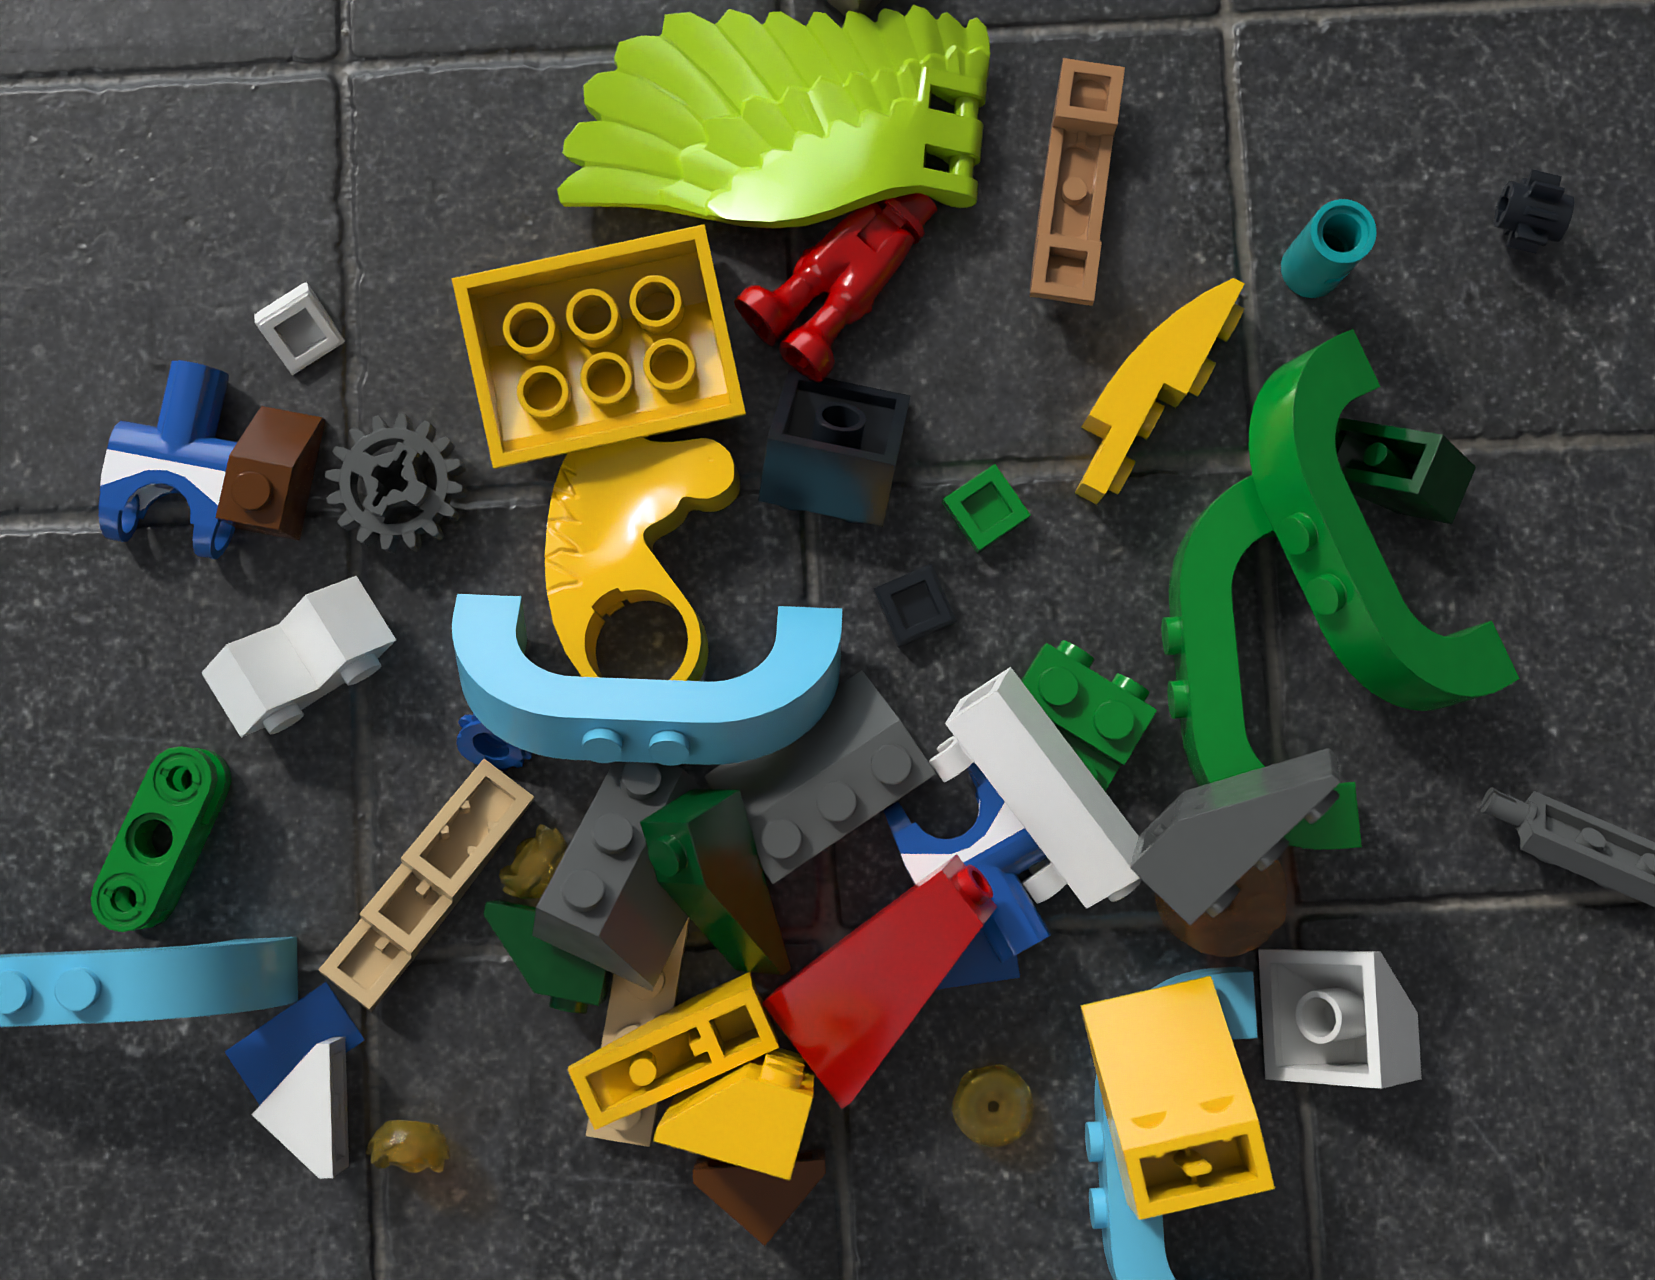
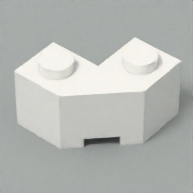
M354 576L306 594L280 624L226 644L203 670L202 675L241 738L263 728H266L271 735L296 723L304 716L302 709L346 682L348 686L353 685L375 673L381 667L378 658L396 641V638L358 577Z

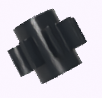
M1531 169L1528 179L1522 177L1520 183L1509 181L1505 185L1496 206L1494 227L1504 229V235H1508L1506 247L1536 254L1539 245L1546 246L1547 240L1559 242L1563 238L1573 215L1574 197L1564 194L1565 188L1559 187L1562 176Z

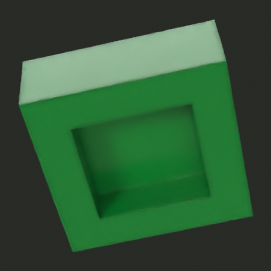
M996 464L946 496L942 501V504L977 554L1028 520L1031 516Z

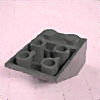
M1330 748L1184 791L1139 835L1130 868L1189 925L1194 923L1204 912L1212 918L1217 916L1239 893L1240 888L1235 884L1236 881L1253 865L1260 871L1269 867L1289 845V841L1284 836L1301 819L1304 818L1309 824H1312L1322 817L1336 802L1339 793L1334 788L1340 783L1336 754Z

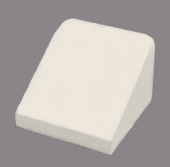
M307 282L296 287L254 315L256 326L292 375L345 342Z

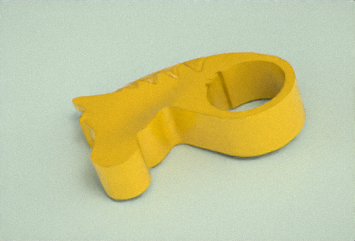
M642 437L566 455L560 467L551 496L545 545V577L553 624L565 653L582 677L603 678L596 659L597 639L605 624L603 616L607 613L610 617L617 610L625 606L622 601L628 600L630 603L639 601L660 602L672 607L682 615L688 634L687 651L680 668L669 680H701L708 660V639L704 625L693 607L656 559L653 553V544L659 538L678 528L685 521L690 511H719L729 506L738 496L740 478L730 452L717 441L699 438L675 442H655Z

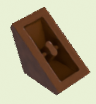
M825 1149L798 1151L790 1180L714 1158H700L696 1160L693 1168V1184L765 1246L826 1174Z

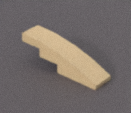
M483 759L401 857V865L361 911V919L319 968L320 974L368 1011L372 1012L481 873L534 801V796L486 759Z

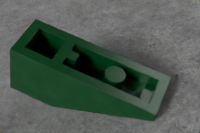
M692 789L640 821L648 848V856L654 867L658 883L735 970L784 975L791 970L740 790Z

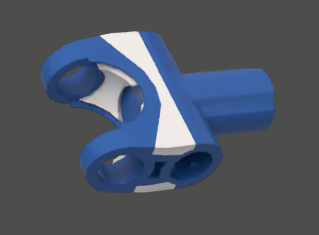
M180 360L171 361L157 427L128 421H120L115 425L108 442L100 483L99 524L102 534L106 539L120 542L129 541L137 528L139 519H144L148 508L158 498L170 493H181L186 498L190 508V523L194 524V553L199 557L218 559L225 552L234 534L235 527L215 517L228 458L237 442L218 439L216 434L229 380L228 373L198 363Z
M973 762L966 769L977 790L975 796L979 810L974 826L964 835L952 839H940L925 833L916 822L911 824L898 801L883 811L904 866L915 885L956 854L966 866L969 864L975 866L985 876L993 891V898L991 899L997 908L981 930L1000 963H1003L1052 935L1018 877V874L1043 861L1047 856L976 763Z

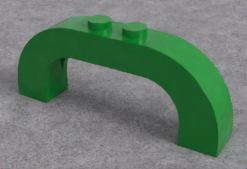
M1352 329L1283 364L1272 373L1261 388L1254 403L1249 427L1250 465L1258 496L1329 646L1343 666L1361 685L1386 702L1416 711L1437 710L1495 693L1520 678L1493 621L1491 620L1446 636L1439 635L1420 623L1402 599L1341 470L1335 445V433L1339 416L1349 402L1381 387Z
M1253 474L1234 484L1209 504L1187 530L1177 550L1170 574V617H1163L1162 619L1163 649L1166 656L1174 655L1176 680L1168 682L1169 712L1172 719H1180L1185 754L1199 786L1265 767L1254 754L1246 735L1232 603V579L1239 559L1253 542L1276 536L1258 496ZM1355 782L1339 783L1334 788L1339 793L1338 799L1317 821L1309 824L1304 818L1301 819L1284 836L1289 841L1287 847L1317 850L1362 847Z

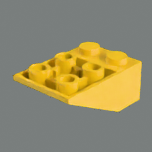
M1211 976L1080 1005L1126 1202L1139 1220L1275 1189L1259 1120Z

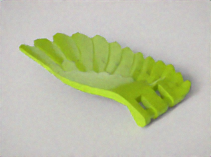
M915 5L911 7L905 17L898 11L884 8L879 12L877 22H873L864 14L848 10L842 28L826 13L813 12L807 26L783 12H769L763 24H760L751 15L728 9L716 24L691 12L666 14L660 36L641 35L619 42L614 56L617 69L596 73L583 85L584 104L588 112L597 121L579 122L564 140L563 155L569 161L581 166L582 169L570 175L557 188L558 200L564 207L644 208L742 227L759 228L807 226L832 219L882 200L913 193L927 195L951 207L967 208L974 206L977 203L979 184L973 179L974 166L979 164L981 160L984 126L978 120V111L986 102L987 80L990 68V43L987 28L978 18L970 19L967 27L964 28L948 12L942 13L939 19H935L925 8ZM932 93L953 105L954 114L931 109ZM929 153L943 159L949 164V171L943 172L925 168L926 154Z

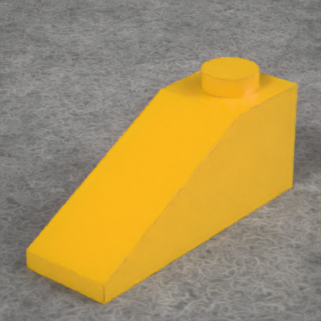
M750 972L688 999L568 1066L567 1070L594 1131L779 1048L776 1030L767 1009L762 1004L763 1000Z

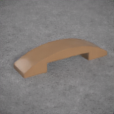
M1063 58L1040 200L1029 297L1090 306L1094 303L1102 245L1100 234L1113 136L1118 124L1125 67Z

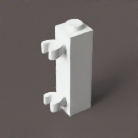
M1009 667L961 698L945 723L954 736L937 747L939 754L931 758L929 763L942 781L947 782L975 762L1047 856L1046 859L1029 868L1033 875L1022 882L1034 901L1038 904L1049 899L1066 884L1069 885L1086 909L1106 897L1111 902H1114L1130 894L1142 880L1130 868L1139 836L1014 670Z

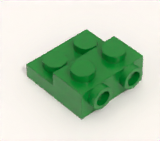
M1062 640L1057 649L1045 643L1038 651L1021 681L1103 790L1106 791L1119 767L1125 765L1157 709L1145 703L1150 692L1139 683L1122 674L1117 673L1111 682L1092 671L1090 667L1095 659L1086 651L1070 642Z

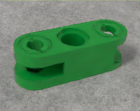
M179 746L163 751L156 756L149 766L97 877L90 898L92 912L98 922L109 930L126 932L156 927L166 921L174 911L229 793L232 781L230 768L220 755L206 749ZM189 772L192 774L193 781L190 787L187 778ZM161 822L169 826L173 836L172 845L164 855L156 851L152 842L153 831ZM133 891L136 895V904L133 899Z

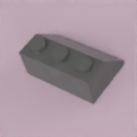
M861 670L837 686L833 700L824 715L799 739L778 751L756 759L722 764L704 777L712 789L740 790L762 869L772 884H774L934 776L936 772L898 716Z
M613 762L536 907L532 936L653 991L688 916L658 883L654 867L648 856V848L640 821L688 791L702 789L683 768L676 765L667 766L659 763Z

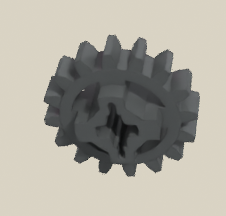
M398 414L394 428H390L377 415L372 417V433L365 435L356 427H352L349 430L351 438L355 442L351 450L344 447H334L332 452L343 461L341 469L325 471V478L339 485L340 490L326 497L327 503L334 508L347 509L338 519V524L347 531L361 525L357 540L370 547L380 536L381 548L388 553L395 554L400 539H403L411 550L415 552L420 551L422 544L421 534L427 532L440 541L444 534L438 524L443 517L453 521L459 520L461 515L450 506L452 498L467 497L468 490L463 485L453 482V477L465 472L466 467L460 459H446L456 446L446 436L433 442L436 428L428 421L424 420L413 431L412 420L406 414ZM396 445L392 452L372 456L384 447ZM429 457L434 464L437 474L436 491L429 488L425 474L430 466V463L427 461ZM391 476L400 479L403 477L408 482V485L403 492L395 489L391 490L386 486V483ZM359 477L363 478L367 491V497L362 505L357 490ZM418 510L423 512L411 521L397 524L401 515Z

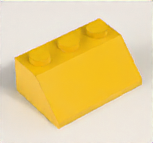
M777 1048L766 1053V1056L757 1057L675 1096L657 1126L653 1141L790 1180L813 1099L815 1073L812 1069L805 1067V1060L801 1054Z

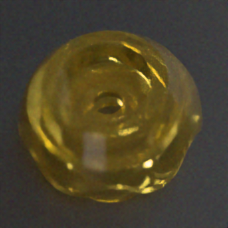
M540 824L536 829V837L527 838L518 844L513 863L503 867L499 872L501 883L505 886L502 890L505 893L520 899H538L542 897L568 848L562 832L556 827L552 831L545 825Z
M1000 1064L975 1068L967 1072L961 1078L952 1102L953 1117L958 1127L971 1141L985 1147L1005 1146L1020 1138L1027 1130L1034 1110L1033 1096L1029 1086L1017 1072ZM997 1101L1000 1105L997 1112H990L987 1108L989 1102Z
M392 1120L385 1122L374 1133L366 1151V1154L371 1155L370 1162L376 1168L384 1169L394 1165L409 1173L420 1172L428 1166L434 1172H442L445 1159L450 1160L448 1141L440 1127L435 1124L419 1121Z

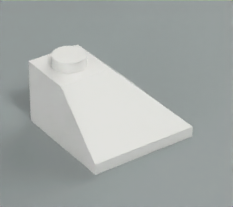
M1258 949L1265 1079L1380 1089L1422 1079L1418 1013L1381 952Z

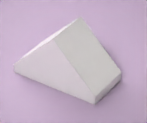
M332 1037L316 1044L252 1114L319 1179L334 1178L349 1167L345 1037Z

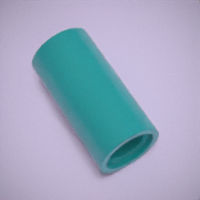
M1338 199L1323 205L1283 255L1281 273L1286 285L1294 293L1306 298L1322 297L1333 291L1370 252L1375 243L1377 230L1371 213L1360 203L1348 199Z

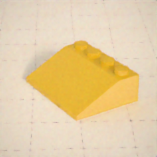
M705 224L451 278L494 469L746 415Z

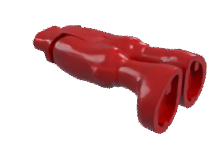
M913 193L882 200L854 210L839 222L819 243L803 251L802 256L795 265L793 275L784 284L772 292L759 285H751L745 288L734 300L736 309L751 329L765 343L773 346L788 331L797 316L814 297L824 292L827 293V299L820 310L804 325L793 330L780 343L779 347L783 359L795 370L818 383L822 382L835 365L831 350L835 339L846 325H851L861 319L866 313L872 311L875 298L903 263L912 245L918 243L924 237L923 225L936 213L937 207L927 195Z

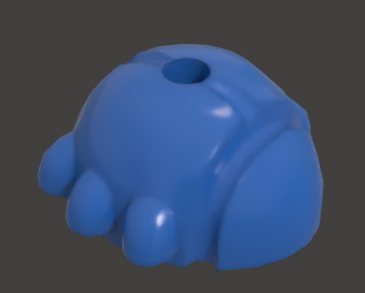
M474 714L464 715L459 719L458 723L462 729L457 736V748L461 755L470 762L479 765L483 759H486L497 769L507 771L512 766L522 767L524 759L529 760L532 757L531 752L513 746L493 734Z

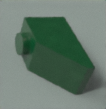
M1340 417L1338 419L1335 433L1336 452L1341 470L1352 494L1398 514L1453 524L1476 466L1444 435Z
M499 899L486 902L484 917L532 991L537 994L551 996L549 1007L572 1013L586 1014L589 1004L599 1006L606 1000L611 972L532 936L536 907Z

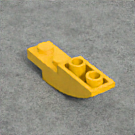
M1232 278L1204 292L1173 313L1154 329L1128 356L1106 385L1081 428L1103 440L1075 494L1096 505L1104 497L1107 490L1118 495L1136 462L1126 456L1136 435L1146 440L1148 439L1165 407L1156 402L1155 399L1158 398L1176 408L1188 392L1197 397L1199 396L1216 365V362L1206 358L1216 338L1227 342L1245 308L1236 304L1235 301L1245 283Z

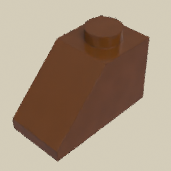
M261 406L229 455L215 518L240 530L300 541L326 420L323 417Z

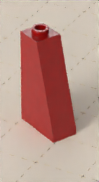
M957 854L783 982L762 1002L841 1109L849 1105L862 1090L997 908L991 899L993 898V891L985 876L975 866L971 864L966 866Z

